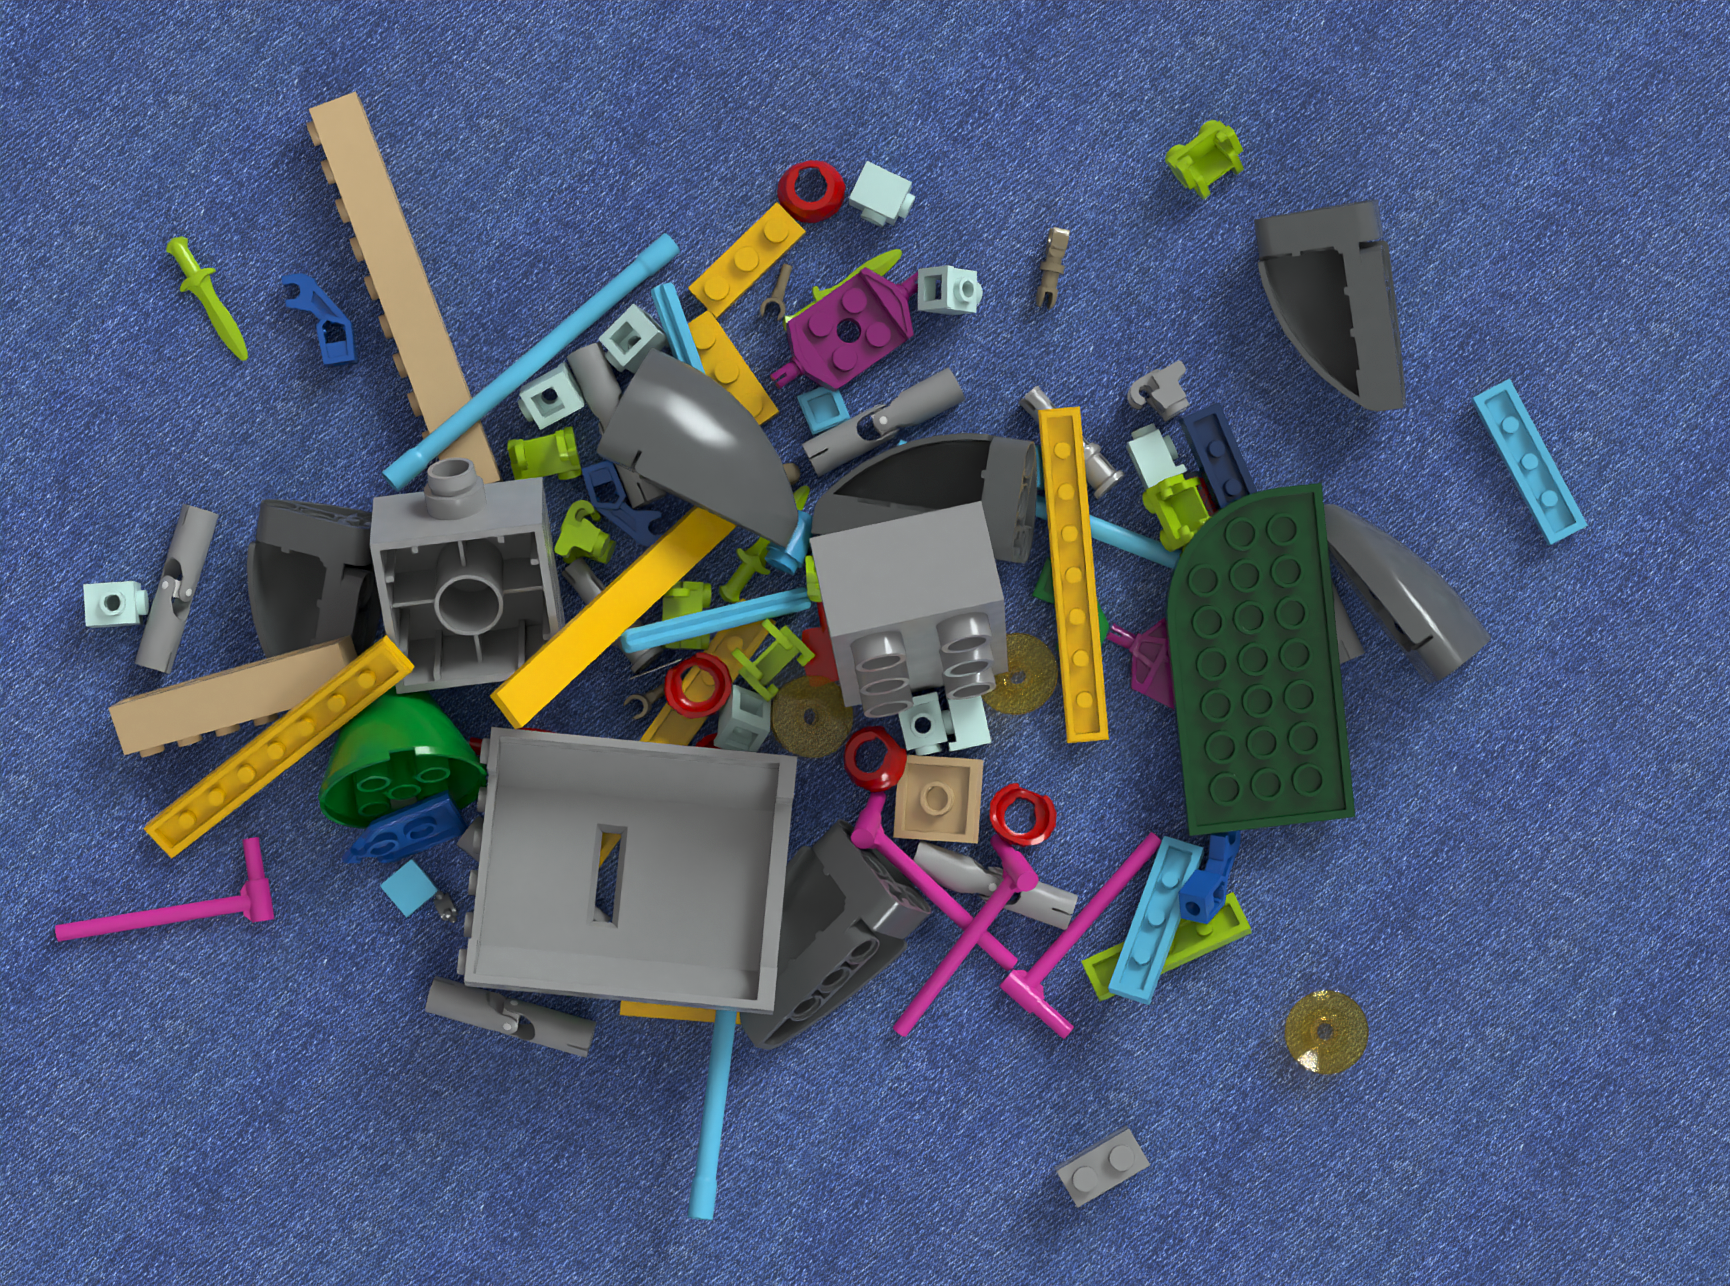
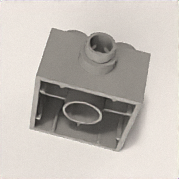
M448 458L435 462L428 468V483L424 487L423 492L374 497L370 549L385 631L389 639L414 665L412 672L395 684L397 694L506 681L566 625L542 477L484 484L483 479L476 474L471 460L466 458Z

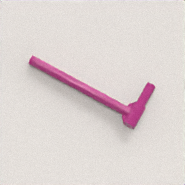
M883 791L871 792L866 807L860 812L852 832V843L860 849L876 848L954 923L965 931L974 917L884 834L881 825V812L886 801V795ZM986 930L977 942L1006 971L1011 970L1016 965L1018 959L989 931Z
M1152 832L1148 834L1028 972L1013 969L999 985L1004 992L1029 1014L1033 1012L1062 1039L1067 1037L1074 1026L1043 1000L1045 996L1043 986L1040 983L1160 847L1162 840Z
M998 834L992 836L990 844L1002 860L1004 868L1003 881L894 1024L893 1029L903 1037L909 1034L1015 892L1030 891L1038 884V875L1022 853L1015 851L1013 846L1003 841Z
M259 837L242 840L248 881H245V885L240 890V895L56 925L55 933L58 942L243 912L244 916L252 921V923L275 919L269 879L265 878Z

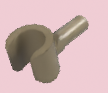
M788 264L782 265L771 298H767L761 304L760 312L762 317L765 315L766 306L769 302H776L780 305L781 312L778 315L777 321L781 320L786 314V305L783 299L792 266Z
M665 682L646 694L637 693L628 696L624 706L633 702L634 699L641 700L644 705L643 711L632 719H640L650 713L652 704L665 695Z

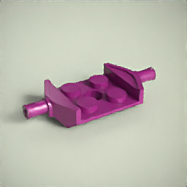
M865 267L804 312L786 323V331L792 358L786 365L770 374L773 382L781 376H785L775 384L777 388L782 389L783 386L799 375L800 377L805 375L820 386L835 392L910 339L914 333L908 301L909 297L918 292V283L915 284L918 281V271L901 284L897 283L895 285ZM851 321L856 324L859 329V336L855 342L847 343L838 337L837 326L840 322Z
M1165 617L1142 635L1140 633L1134 635L1113 623L1110 630L1121 637L1109 632L1106 639L1129 649L1128 652L1131 653L1130 689L1138 691L1174 710Z

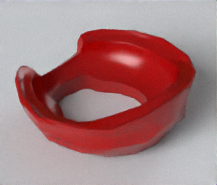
M810 160L797 163L785 171L778 182L777 196L780 205L792 218L804 223H817L830 218L839 211L844 201L846 185L841 174L832 165L825 161ZM807 168L819 169L820 174L826 180L827 191L820 200L806 202L797 196L795 182L801 170Z
M698 652L667 671L664 685L667 703L678 714L689 719L714 715L726 703L731 694L732 678L727 665L717 656ZM698 666L713 677L715 689L708 700L693 702L684 695L680 676L687 668Z
M878 725L866 726L855 732L846 743L843 754L844 769L855 785L873 793L886 791L896 785L904 774L907 761L906 750L895 742L885 731V727ZM879 738L884 742L888 752L878 770L872 773H865L856 764V752L863 743Z
M1012 783L995 794L990 802L989 817L993 829L1003 841L1014 846L1026 847L1040 844L1050 837L1056 827L1057 812L1049 796H1041L1023 789L1018 783ZM1016 799L1026 800L1034 805L1035 825L1027 833H1015L1005 823V811Z

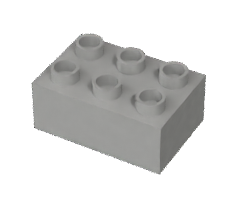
M981 501L809 538L845 707L862 704L866 717L891 716L904 712L914 705L911 693L944 686L946 696L949 699L962 700L974 698L989 693L996 688L994 675L1008 672L1004 597Z

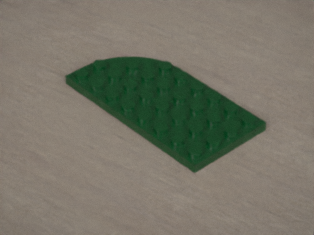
M1322 483L1276 487L1247 494L1217 510L1200 525L1192 539L1183 547L1175 563L1166 594V634L1187 835L1189 836L1355 817Z

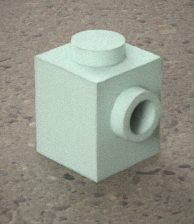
M867 161L849 197V205L863 211L861 217L872 224L883 227L884 223L887 222L894 226L898 216L904 219L907 217L916 196L910 194L912 189L911 181Z
M124 581L83 584L85 622L87 627L104 628L143 625V615H148L149 599L147 590H141V583Z

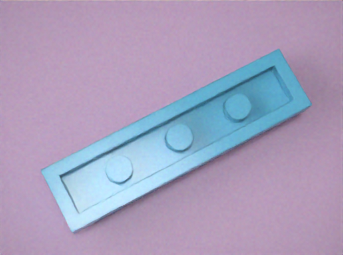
M1510 378L1473 397L1471 401L1547 545H1552L1588 526Z
M1168 836L1163 837L1108 986L1110 993L1150 1005L1181 919L1178 892L1196 869L1199 870L1205 853L1203 847Z

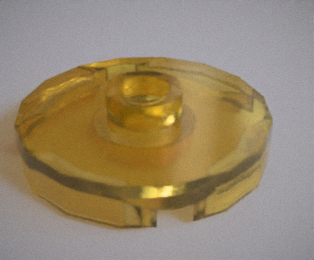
M800 676L788 681L775 695L771 705L770 726L775 739L787 752L802 758H821L837 751L846 739V736L849 735L853 725L852 706L845 707L841 687L823 676ZM808 709L813 710L815 713V721L810 725L804 720V713Z

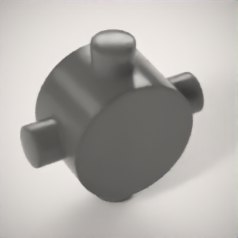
M441 890L437 891L433 902L440 917L444 922L447 920L450 923L456 922V916L459 915V911L450 893L444 894Z

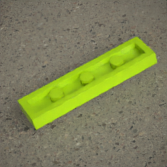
M1234 892L1226 895L1225 905L1208 924L1180 919L1161 974L1252 933ZM1125 941L1081 961L1099 1002L1116 995L1109 992L1108 986Z

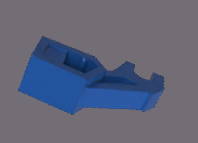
M303 273L281 276L284 287L297 285L300 288V294L297 298L285 300L286 307L292 310L313 313L320 320L316 325L323 364L327 368L358 363L354 324L317 285L318 281ZM330 324L335 327H343V330L346 332V341L328 343L327 337L329 333L326 329Z
M606 460L582 469L593 507L636 540V544L650 547L664 534L653 535L649 531L651 521L662 518L660 511H634L624 503L626 494L612 462ZM614 482L616 487L615 494L619 496L616 504L611 501L608 503L600 502L599 497L595 495L594 488Z
M1240 830L1210 834L1209 859L1205 870L1196 869L1178 892L1182 919L1208 924L1225 905L1228 877L1236 854L1239 851Z

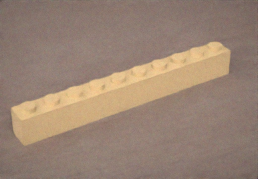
M355 91L310 108L309 111L313 121L306 123L314 145L322 144L327 159L321 161L322 169L329 185L336 183L342 198L335 200L338 212L343 223L351 221L356 237L349 239L357 261L365 260L370 275L364 277V281L372 301L380 299L385 314L378 316L386 339L394 337L399 353L394 354L393 359L400 377H409L413 392L407 394L415 417L423 415L428 428L427 431L422 432L424 440L469 402L472 396L363 104ZM481 420L476 422L438 455L439 460L448 458H466L471 460L476 474L483 479L484 484L503 482Z

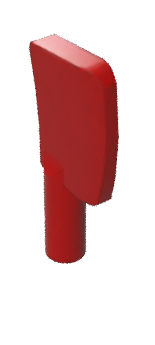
M816 602L820 627L806 629L802 632V642L815 654L804 666L808 684L812 687H818L839 680L822 602Z

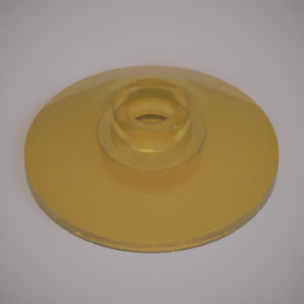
M1024 633L1006 634L1008 672L994 675L996 688L989 693L981 695V697L991 708L1008 715H1022L1038 709L1050 698L1057 683V663L1051 650L1040 639ZM1015 672H1024L1026 677L1022 683L1014 684L1011 682L1012 675Z
M1331 990L1316 991L1302 997L1290 1010L1284 1030L1286 1045L1292 1057L1302 1067L1318 1074H1336L1353 1066L1363 1055L1369 1037L1367 1019L1360 1006L1347 995ZM1326 1023L1331 1026L1332 1035L1330 1038L1323 1040L1319 1038L1317 1030L1320 1025Z

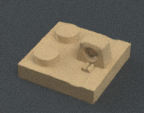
M907 755L904 774L897 783L893 838L978 844L984 760Z

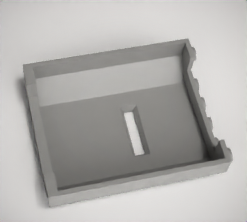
M491 727L490 738L482 739L480 763L487 764L489 777L488 786H480L477 811L485 812L483 829L475 828L473 853L480 854L479 869L470 871L468 895L476 896L474 912H466L464 923V937H470L471 939L468 938L467 949L459 950L457 974L464 975L465 985L472 987L773 1015L791 812L798 756ZM602 832L621 834L612 923L593 921Z

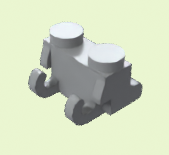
M1178 360L1162 370L1155 369L1136 380L1127 393L1129 405L1136 410H1140L1147 401L1162 416L1165 422L1187 410L1186 408L1190 404L1178 382L1186 372L1183 362ZM1142 390L1146 391L1150 398L1145 400L1144 397L1140 396L1139 392Z

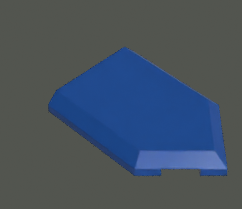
M445 790L372 820L341 858L343 863H360L362 857H377L380 863H394L464 834L469 826L448 790Z

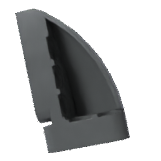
M1378 199L1254 219L1260 260L1258 262V269L1262 285L1285 335L1301 356L1323 379L1362 407L1377 412L1404 408L1406 406L1404 370L1389 244L1385 240L1367 242L1383 237Z
M652 347L622 396L597 448L598 455L633 473L636 471L640 474V479L787 549L798 527L799 514L782 461L766 433L753 415L714 379L693 366Z
M957 433L913 440L894 447L860 464L819 498L814 508L811 533L826 535L981 501L995 560L1026 563L1032 548L1036 516L1037 461L1035 444L1033 441L989 434Z
M264 499L261 501L255 535L256 540L250 542L248 546L247 578L252 618L266 658L351 635L357 656H360L374 644L382 610L370 549L372 512L306 501Z
M1324 504L1330 560L1386 635L1396 642L1426 684L1437 682L1452 673L1491 640V635L1470 607L1444 578L1421 557L1367 519L1336 504ZM1369 589L1371 590V592L1375 595V597H1376L1378 600L1374 599V598L1371 596V594H1370V592H1369ZM1394 620L1400 626V628L1403 630L1405 634L1400 633L1396 629L1394 625Z
M838 819L812 847H801L786 866L773 1015L740 1012L742 1028L757 1048L771 1050L781 1046L856 994L907 949L908 945L905 939L931 914L930 906L919 891L876 848L860 849L852 843L851 835L854 827L843 819Z

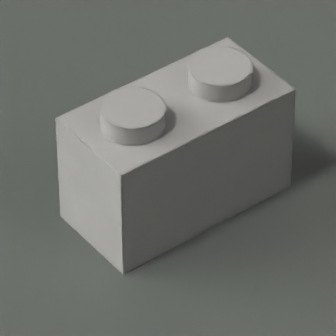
M1125 1125L1054 1168L1078 1208L1150 1166V1163L1132 1132Z

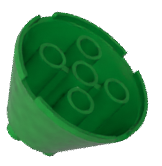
M394 685L339 728L318 793V799L322 813L331 821L347 827L365 829L372 820L445 790L449 791L461 810L478 798L480 786H487V772L485 765L480 763L479 756L429 693V690L397 694L396 686Z

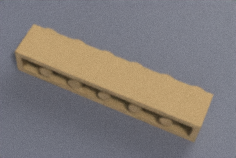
M351 635L124 698L109 707V711L124 755L139 751L141 757H147L164 751V744L177 741L179 747L201 741L203 739L201 734L215 730L218 737L241 729L239 723L253 720L254 726H259L277 720L279 718L277 713L294 708L358 656Z

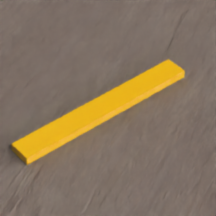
M1080 406L1038 410L1067 743L1109 740Z
M697 506L692 507L489 695L514 729L522 728L737 525Z
M768 619L775 626L776 621ZM763 621L718 631L709 643L708 650H704L705 653L717 656L727 665L732 678V684L739 676L738 671L743 665L731 653L738 648L750 660L769 634L761 624ZM693 666L682 681L684 695L693 702L708 700L715 689L713 677L698 666ZM666 703L639 741L688 746L709 716L689 719L678 714ZM602 832L599 868L621 839V834Z
M385 635L147 822L143 829L172 859L411 673L414 665Z

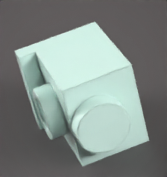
M949 265L918 269V311L946 315L976 313L977 304L981 301L983 293L981 285L977 282V271L958 269ZM936 280L942 281L940 300H935Z
M632 304L598 338L608 349L605 353V358L618 371L623 372L627 369L634 374L652 347L659 351L664 346L669 347L666 334L661 326L649 313L635 304Z
M566 362L559 364L557 368L523 385L519 394L521 399L518 400V405L527 421L535 420L540 430L581 409L585 403V398L579 384ZM551 388L556 391L558 397L555 400L549 401L543 397L542 392Z
M1154 423L1131 433L1134 440L1127 443L1126 449L1145 491L1166 478L1181 473L1184 475L1187 472L1184 464L1175 466L1173 460L1179 458L1170 436L1162 437Z
M733 684L731 694L726 703L719 709L718 735L714 739V746L725 750L757 752L770 732L771 700L767 702L760 694Z
M937 692L912 697L914 705L910 709L898 713L906 751L915 749L918 756L940 752L939 743L947 742L948 740ZM925 717L930 721L931 728L927 733L922 734L916 731L915 721L918 718Z
M981 696L962 700L947 698L948 710L941 711L946 735L954 734L955 742L948 743L949 752L991 743Z

